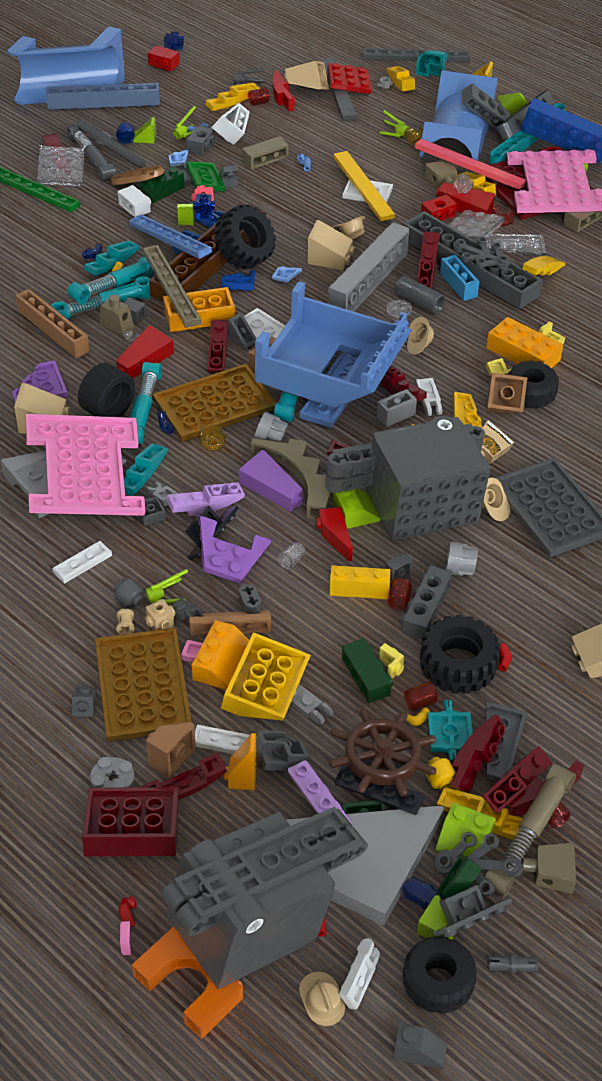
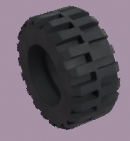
M241 204L221 215L215 224L214 234L216 237L214 239L218 245L217 249L222 253L221 256L227 259L229 264H234V267L251 269L267 260L273 254L276 244L274 243L276 241L275 231L270 224L271 221L265 217L266 215L263 212H260V209L253 208L251 205ZM239 227L247 233L251 247L242 239Z
M450 615L444 617V620L439 619L435 621L434 624H431L426 629L422 637L420 667L423 670L424 676L430 679L434 686L438 685L441 690H450L455 694H458V692L467 694L471 690L475 692L480 690L482 686L486 687L495 677L498 667L500 643L498 642L497 635L492 633L493 630L488 625L485 626L484 622L479 619L476 621L470 616L466 618L462 617V615H455V617ZM459 648L471 652L475 657L468 660H458L449 657L444 651Z

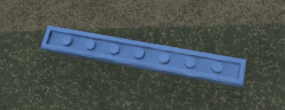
M142 214L129 220L130 226L198 259L212 252L210 246Z

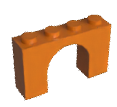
M173 926L132 964L133 977L151 991L168 974L177 969L189 968L200 972L208 982L207 987L183 1012L184 1024L200 1039H203L243 999V985L238 979L218 990Z

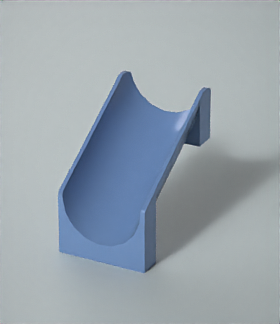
M108 26L90 45L36 48L35 38L22 36L7 50L8 55L18 57L21 66L20 85L14 98L17 104L47 103L46 87L122 84L125 80L121 29Z
M442 70L435 115L432 122H424L422 139L431 143L441 138L458 139L467 146L471 152L472 159L479 161L490 125L462 104V90L473 83L495 100L498 78ZM420 151L419 157L423 158L425 152Z

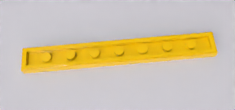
M348 151L334 153L335 161L380 221L394 219L395 213Z

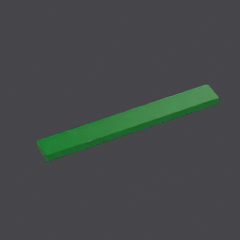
M0 167L1 183L68 212H73L81 206L80 201Z

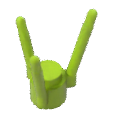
M193 106L184 118L176 124L173 134L178 140L190 136L193 132H188V127L182 124L196 106Z
M384 110L383 113L398 124L396 125L384 120V123L395 127L396 133L380 131L379 134L398 138L401 136L406 137L409 132V126Z
M185 569L156 585L146 588L145 591L149 603L162 600L165 597L163 589L180 582L182 579L179 577L188 573V570ZM167 599L164 601L167 604H173L179 599Z

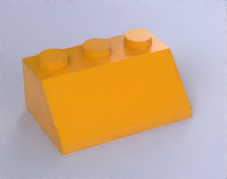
M215 620L192 663V679L227 690L249 639L235 625Z

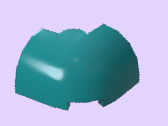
M426 50L421 53L416 63V75L441 77V71H445L447 53L437 50Z

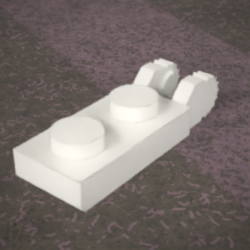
M433 378L417 379L415 385L427 392V398L421 400L423 407H425L426 415L432 416L431 406H435L437 415H442L441 399Z
M369 938L363 939L360 945H358V954L339 993L349 1009H358L379 960L380 952L377 948L373 947L374 943Z

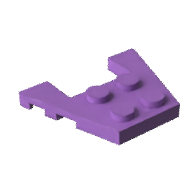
M201 516L199 526L203 571L240 584L269 547L271 540L255 535L250 550L214 538L213 534L217 521Z

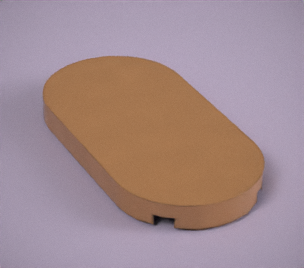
M161 165L125 171L123 174H116L111 177L112 185L144 181L155 178L165 171Z

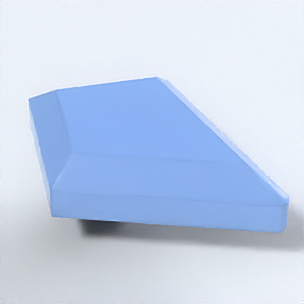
M188 150L168 155L170 166L186 163Z
M278 267L272 279L287 283L300 274L302 268Z

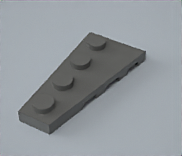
M486 701V720L493 715H499L506 727L504 736L501 737L497 746L496 754L493 755L490 763H486V779L497 781L513 766L528 712Z

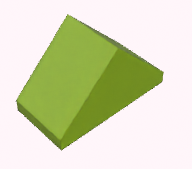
M521 93L498 95V100L510 112V116L528 102Z
M154 117L150 118L134 133L132 139L134 143H155L156 124Z
M177 204L178 225H194L193 204Z
M439 895L433 897L418 922L417 934L425 938L434 937L433 931L448 925L439 903L441 901Z

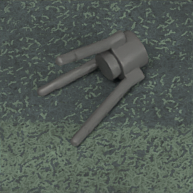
M264 69L238 71L234 75V83L237 85L240 83L246 84L247 81L265 83V80L247 78V75H245L261 72Z

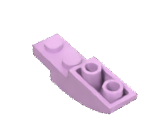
M238 482L204 486L203 491L170 494L167 496V502L172 513L186 511L188 516L199 515L204 507L210 506L213 511H216L244 498L245 494Z

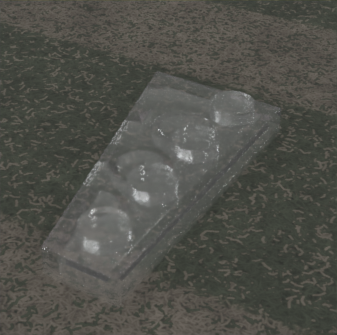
M481 234V236L487 238L486 245L489 249H491L493 242L501 243V252L534 257L546 256L543 235Z

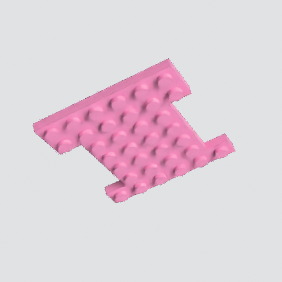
M595 150L507 152L508 165H523L528 191H514L517 213L602 211V189L590 190L583 164L596 163Z
M26 414V445H45L48 493L29 494V513L145 516L144 496H125L121 448H138L136 418Z

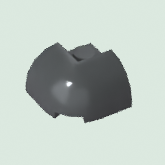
M257 730L256 760L257 764H262L264 770H280L283 778L290 777L288 768L305 760L308 762L310 756L301 739L295 740L292 737L286 736L285 731Z

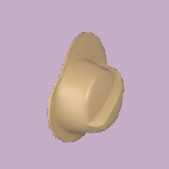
M365 216L335 225L332 228L339 229L342 234L350 239H355L365 232L363 226Z
M424 317L414 319L409 327L413 330L408 336L407 350L412 355L421 353L434 337V331L429 325L428 320Z
M488 478L482 507L486 508L490 516L496 521H504L510 514L507 497L501 483L496 478Z
M313 972L303 978L299 991L311 1020L322 1026H332L339 1022L344 1016L345 1002L339 995L340 989L334 978L324 972Z

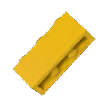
M331 565L330 596L389 599L390 569Z

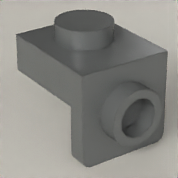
M88 685L75 688L72 695L73 716L93 717L97 688H91Z

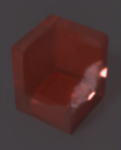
M498 206L491 207L490 220L496 228L512 225L515 212L513 210L502 212Z

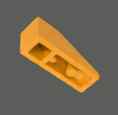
M256 733L249 735L230 757L229 767L225 766L227 772L224 774V780H228V789L255 790L257 773Z

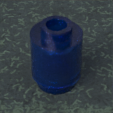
M413 877L412 880L407 879L402 889V892L405 893V899L423 908L428 907L433 897L439 894V891L435 890L434 886L416 877Z

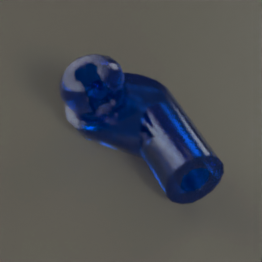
M96 244L94 248L85 249L82 252V257L84 259H96V255L100 254L103 249L102 245Z
M166 411L158 412L160 429L166 434H172L174 427L167 420Z

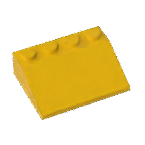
M253 632L224 694L221 709L241 717L283 721L311 655Z

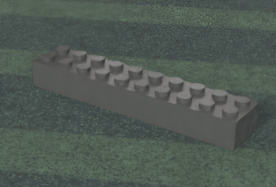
M425 211L403 223V226L409 228L408 243L420 250L422 248L424 231L440 233L437 260L440 262L442 258L456 255L460 260L462 259V253H456L453 250L454 242L457 239H463L467 245L481 250L480 246L477 245V241ZM489 249L490 253L495 255V252ZM476 261L463 262L479 280L480 286L518 309L541 296L543 280L523 270L522 267L513 262L504 270L496 268L495 265L478 268L476 267Z

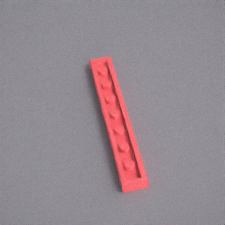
M424 139L415 143V149L518 190L526 184V180Z

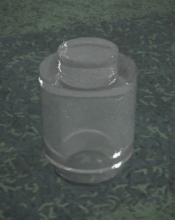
M298 542L289 544L278 555L279 564L283 568L292 569L303 559L305 548Z

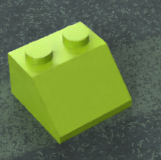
M358 488L333 493V505L335 508L341 507L347 529L381 520L369 495L365 491Z
M453 802L445 819L435 852L439 853L442 850L451 851L462 841L464 833L471 832L477 837V844L474 847H468L462 853L468 857L484 843L483 839L487 834H493L496 818ZM472 836L467 838V844L472 842Z

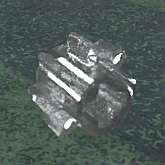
M461 174L454 180V187H457L456 190L459 193H467L473 186V180H470L467 174Z

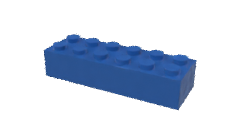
M536 98L532 100L520 129L521 131L568 151L595 150L596 162L600 164L602 161V126Z

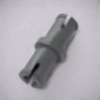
M511 954V956L489 955V971H511V974H516V971L538 973V957H517L516 954Z

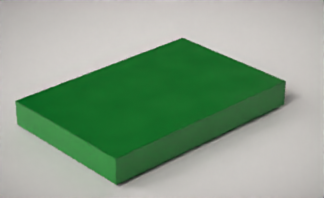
M186 161V168L195 189L197 186L205 185V187H213V191H225V185L214 163Z

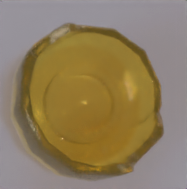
M413 127L405 130L406 140L411 144L421 140L423 134L422 127H419L418 131Z
M206 424L201 427L199 442L205 449L217 451L225 446L226 434L223 435L220 426Z

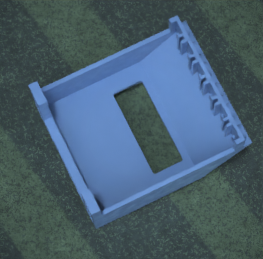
M299 281L292 290L291 319L269 348L268 332L262 331L255 341V381L332 407H338L373 393L413 330L408 328V314L401 312L399 321L396 320L393 324L304 297L305 283ZM337 351L358 356L344 380L322 374Z

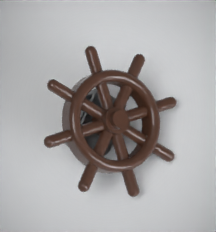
M361 709L359 714L363 723L356 726L350 733L337 728H333L330 731L333 737L346 741L345 756L331 759L329 766L336 768L348 765L351 771L361 778L357 786L359 793H364L369 784L372 783L376 785H395L399 795L406 796L408 791L403 781L409 779L416 770L429 775L436 774L435 767L420 762V747L434 744L436 738L433 735L417 738L409 728L403 725L408 717L406 712H401L396 721L388 719L372 720L368 711ZM379 734H387L386 738H381ZM370 735L374 743L363 738ZM395 738L402 741L401 743L393 744ZM355 747H361L363 748V751L360 753H356ZM409 750L411 758L398 752Z

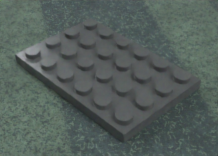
M555 458L496 477L503 487L511 510L549 558L602 539V513Z

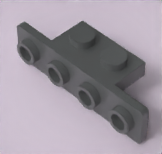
M476 885L441 900L439 903L448 925L433 931V935L435 937L443 934L444 938L458 933L456 929L459 927L461 930L474 926V920L478 923L490 918L489 913L491 912L495 915L505 911V905L512 903V899L501 900L486 907L479 887Z

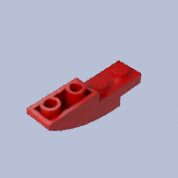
M276 70L273 74L274 100L278 106L284 105L288 111H293L295 98L289 92V83Z

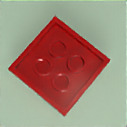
M328 63L327 71L331 88L371 94L372 88L368 69Z

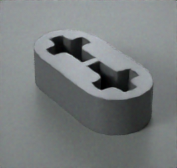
M251 584L242 585L239 588V599L245 613L258 614L261 612L262 606L256 587Z

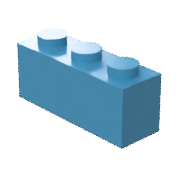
M456 255L442 258L440 275L463 301L478 297L479 280Z

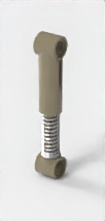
M554 764L551 767L543 787L518 826L519 832H517V836H515L511 846L506 850L505 856L500 861H505L509 857H515L520 861L524 858L523 855H526L527 848H530L529 845H532L533 838H539L564 794H567L576 778L575 773L558 764ZM514 862L508 865L509 870L514 869ZM488 870L485 875L487 881L493 883L495 887L494 892L502 897L508 894L515 878L508 876L504 871ZM486 884V885L484 886V887L490 889V885H489V884Z

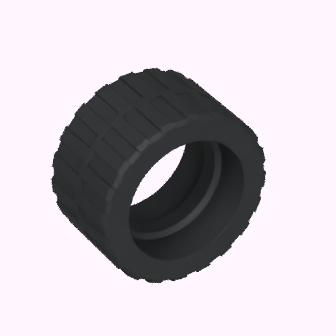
M100 363L88 371L79 386V406L93 416L122 417L134 398L135 382L130 375L113 365Z

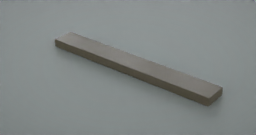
M154 245L143 248L144 256L184 327L201 325L199 315L159 246Z

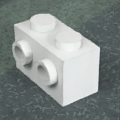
M132 185L118 191L119 205L133 217L151 212L150 198Z

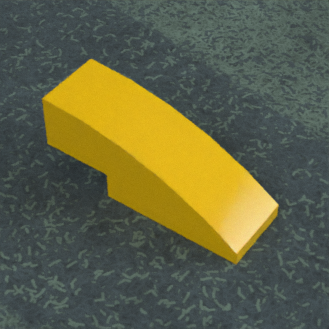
M400 66L386 68L389 77L402 92L415 90V78L409 76V70Z
M469 171L457 174L456 180L463 187L494 193L496 196L495 184L486 182L484 175Z

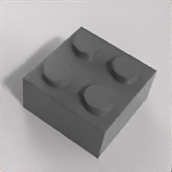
M158 497L146 499L145 516L138 515L144 527L166 520V511Z
M406 553L388 560L385 564V569H390L391 586L411 576L413 560Z

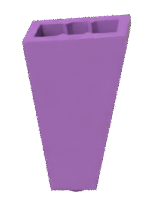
M261 450L239 469L240 484L289 512H292L302 504L303 489L265 451Z

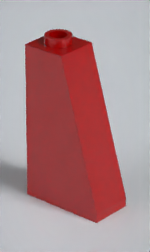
M444 182L437 189V197L447 194L457 203L456 211L484 223L494 207V193Z
M150 325L116 360L117 368L135 378L142 373L144 362L159 363L174 354L173 340Z

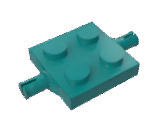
M445 700L443 702L444 711L428 712L429 735H433L436 738V742L430 744V752L448 753L449 760L453 764V759L455 760L457 753H459L462 746L473 734L471 713L453 711L452 701L449 700L448 702V700Z

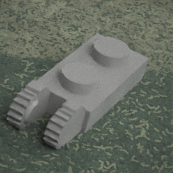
M298 685L290 705L306 718H310L318 725H322L325 720L321 713L331 717L334 712L333 709L302 685Z

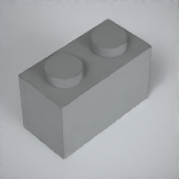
M406 389L377 401L376 417L386 427L412 417L416 413L417 399Z

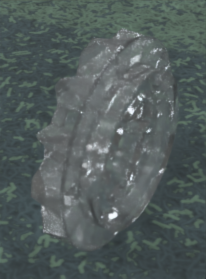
M392 300L388 302L386 311L390 316L399 318L401 312L407 313V316L412 313V306L406 300Z

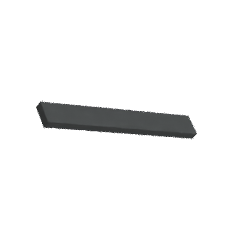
M363 48V59L417 61L420 54L426 50ZM437 50L447 53L446 62L469 63V51Z
M335 59L322 60V62H324L328 82L329 76L327 66L328 63H337ZM331 88L342 120H356L357 115L348 91Z

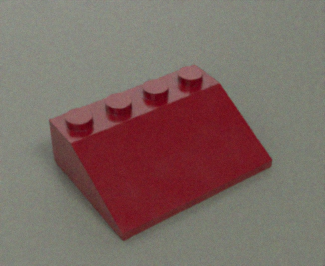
M178 787L89 788L82 834L84 857L176 856Z

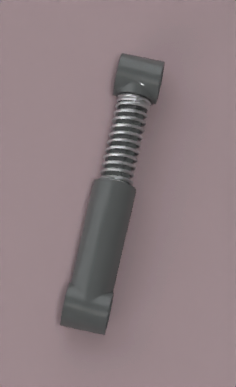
M77 125L67 127L70 141H76L84 151V155L96 169L99 179L104 181L115 176L116 169L113 163H109L99 149L91 143L86 136V132L77 127Z

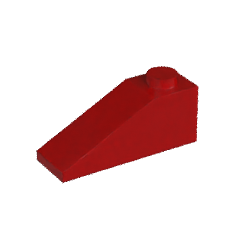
M341 507L320 509L319 516L316 518L317 529H320L322 537L347 561H352L353 547Z

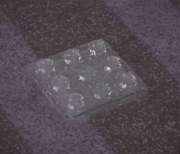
M40 145L37 183L82 186L85 148Z
M466 210L455 218L449 226L477 241L480 236L487 238L505 221L503 216L496 214L490 215L484 212L478 213Z

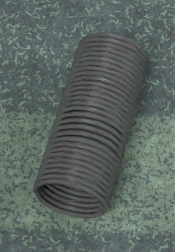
M402 276L394 288L395 295L433 314L440 312L445 303L444 295L406 276Z

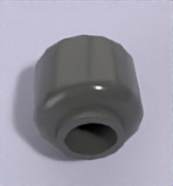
M131 578L121 579L114 587L115 599L127 608L133 605L138 606L144 598L142 596L143 588Z

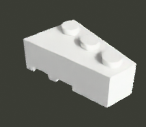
M238 103L230 111L222 115L211 128L223 136L227 142L234 145L245 133L250 111Z

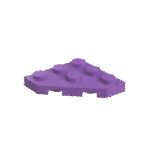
M55 360L37 364L35 371L32 374H28L21 382L62 398L68 397L67 389ZM21 386L12 392L15 403Z

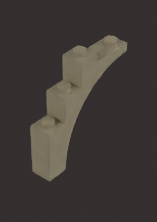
M252 438L251 456L257 455L261 450L265 451L278 465L288 470L300 482L307 496L306 518L316 519L319 516L320 509L329 508L333 492H329L325 488L326 475L320 474L321 459L306 457L307 441L289 439L288 443Z

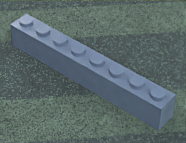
M159 83L46 87L48 109L53 110L160 105Z

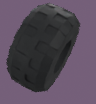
M524 361L515 365L509 371L508 375L527 377L524 407L530 409L545 407L556 398L559 378L549 365L542 362Z
M440 936L426 938L416 943L406 956L403 966V984L406 993L417 1006L426 1011L440 1014L456 1011L468 1002L474 991L477 973L475 961L466 947L453 939ZM434 968H441L446 970L452 978L446 981H438L431 978L427 972Z

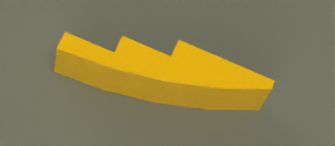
M255 83L230 86V91L218 93V98L206 100L205 105L211 111L225 109L249 99L260 92L261 88Z
M539 256L525 262L522 269L534 275L540 274L543 276L546 274L550 276L565 266V262L550 256Z
M444 787L437 806L445 807L444 811L449 812L454 802L494 817L496 820L493 833L512 840L515 839L517 832H519L518 826L523 818L509 815L507 808H503L499 813L495 814L483 797Z

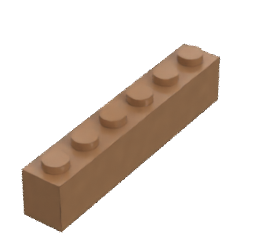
M27 289L15 295L18 312L74 358L90 352L88 335L33 291Z

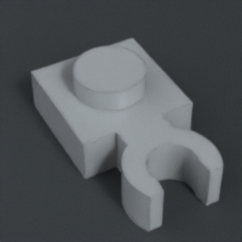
M159 482L155 483L156 488L147 487L148 494L153 497L157 496L162 506L169 505L167 502L168 495L178 494V492L168 486L162 488Z

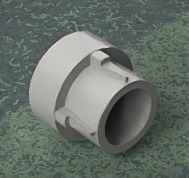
M264 412L254 438L282 442L288 423L280 420L275 415Z
M450 541L445 570L453 572L452 575L473 576L477 563L478 549L467 546V544Z

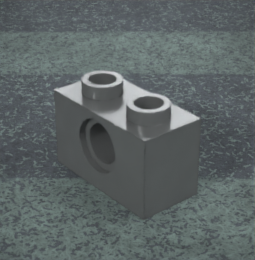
M198 125L186 139L188 152L203 156L210 146L215 143L216 135H214V129Z

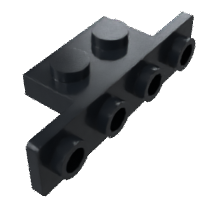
M237 505L225 510L220 518L210 506L204 507L185 530L187 535L197 545L189 554V560L202 557L200 517L203 516L217 521L213 534L215 538L226 529L225 525L227 522L235 518V513L239 509Z
M346 765L341 767L335 779L336 786L413 815L418 814L424 801V794L406 788L408 791L407 795L400 796L395 785H376L370 783L364 793H359L357 786L361 778L356 776L349 766Z

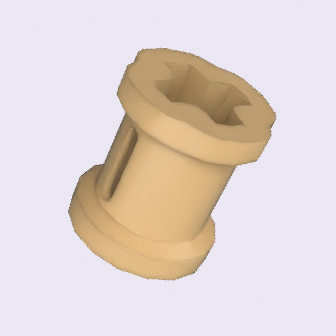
M130 609L119 610L117 612V633L120 635L133 633L135 630L133 625L134 612Z

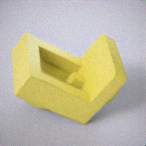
M548 322L539 329V332L562 344L565 342L564 336L552 331V322Z
M502 358L487 362L485 365L490 376L492 373L508 375L511 370H507Z
M386 643L380 647L379 659L388 667L387 675L389 674L391 678L399 676L404 669V656L397 649L390 647Z

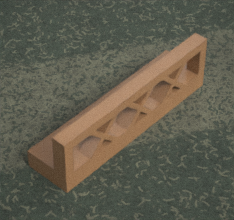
M262 610L258 614H247L243 611L203 613L202 617H190L191 636H207L215 620L235 625L243 634L271 632L270 610Z

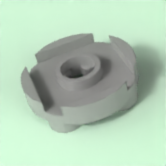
M102 757L93 767L90 781L93 788L133 787L135 775L131 762L116 757ZM111 775L118 777L114 778L113 781H109V776Z

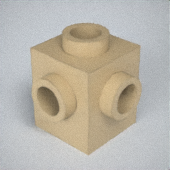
M164 599L152 603L146 607V624L153 631L174 628L175 611L171 605H167Z

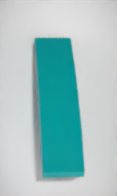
M130 240L110 245L107 252L96 255V261L85 264L84 270L95 276L113 269L116 262L123 263L140 249V245Z
M152 443L135 457V464L126 470V477L124 478L125 494L134 496L144 486L168 452V448Z

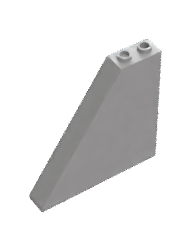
M420 807L417 815L400 809L346 814L352 822V827L367 842L368 847L358 858L328 872L335 881V889L331 901L385 926L443 820L445 807ZM307 818L287 819V822L292 826Z

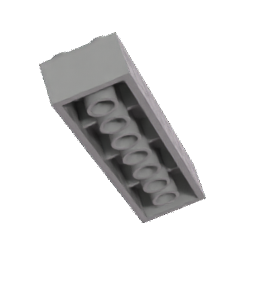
M392 223L362 252L361 256L355 259L353 264L329 286L328 304L354 312L408 254L409 228L396 223Z

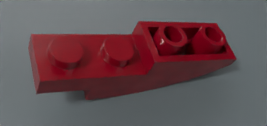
M424 231L417 282L432 289L440 233Z
M211 320L207 372L225 371L228 320Z
M390 365L380 381L391 395L407 389L417 399V402L427 398L426 391L406 380L405 373Z
M493 715L486 720L460 749L452 764L456 771L451 784L454 790L469 793L473 788L477 773L481 770L482 762L490 763L493 755L496 754L497 746L501 737L504 736L506 728L499 715Z
M538 746L504 773L482 797L494 813L497 814L553 763Z

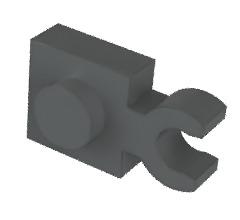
M180 598L171 605L175 611L174 618L181 621L188 618L190 622V617L203 616L199 607H195L194 603Z

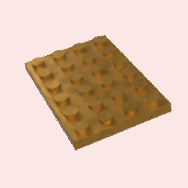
M247 364L152 394L154 402L181 441L262 415L264 412L274 411L276 401L263 384L255 381V374Z
M176 628L95 638L107 742L146 737L151 732H155L159 726L192 722Z

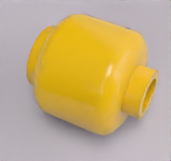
M439 757L429 760L428 765L436 768L435 775L425 773L432 788L439 789L440 791H443L444 787L451 788L456 771L452 767L450 760Z

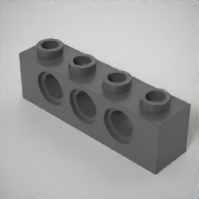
M473 83L462 90V104L497 130L496 127L510 117L508 110Z
M430 565L427 572H423L421 585L416 586L415 597L410 599L407 606L408 611L403 613L400 624L403 625V634L422 639L426 629L433 624L451 586L453 572Z

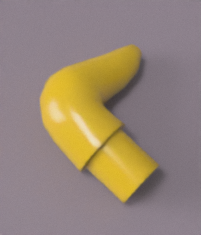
M424 707L416 716L407 714L406 721L413 726H419L427 719L430 710Z

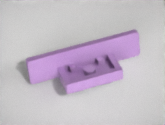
M306 760L288 768V774L317 814L335 806L352 824L338 801L334 799L327 786L323 784Z

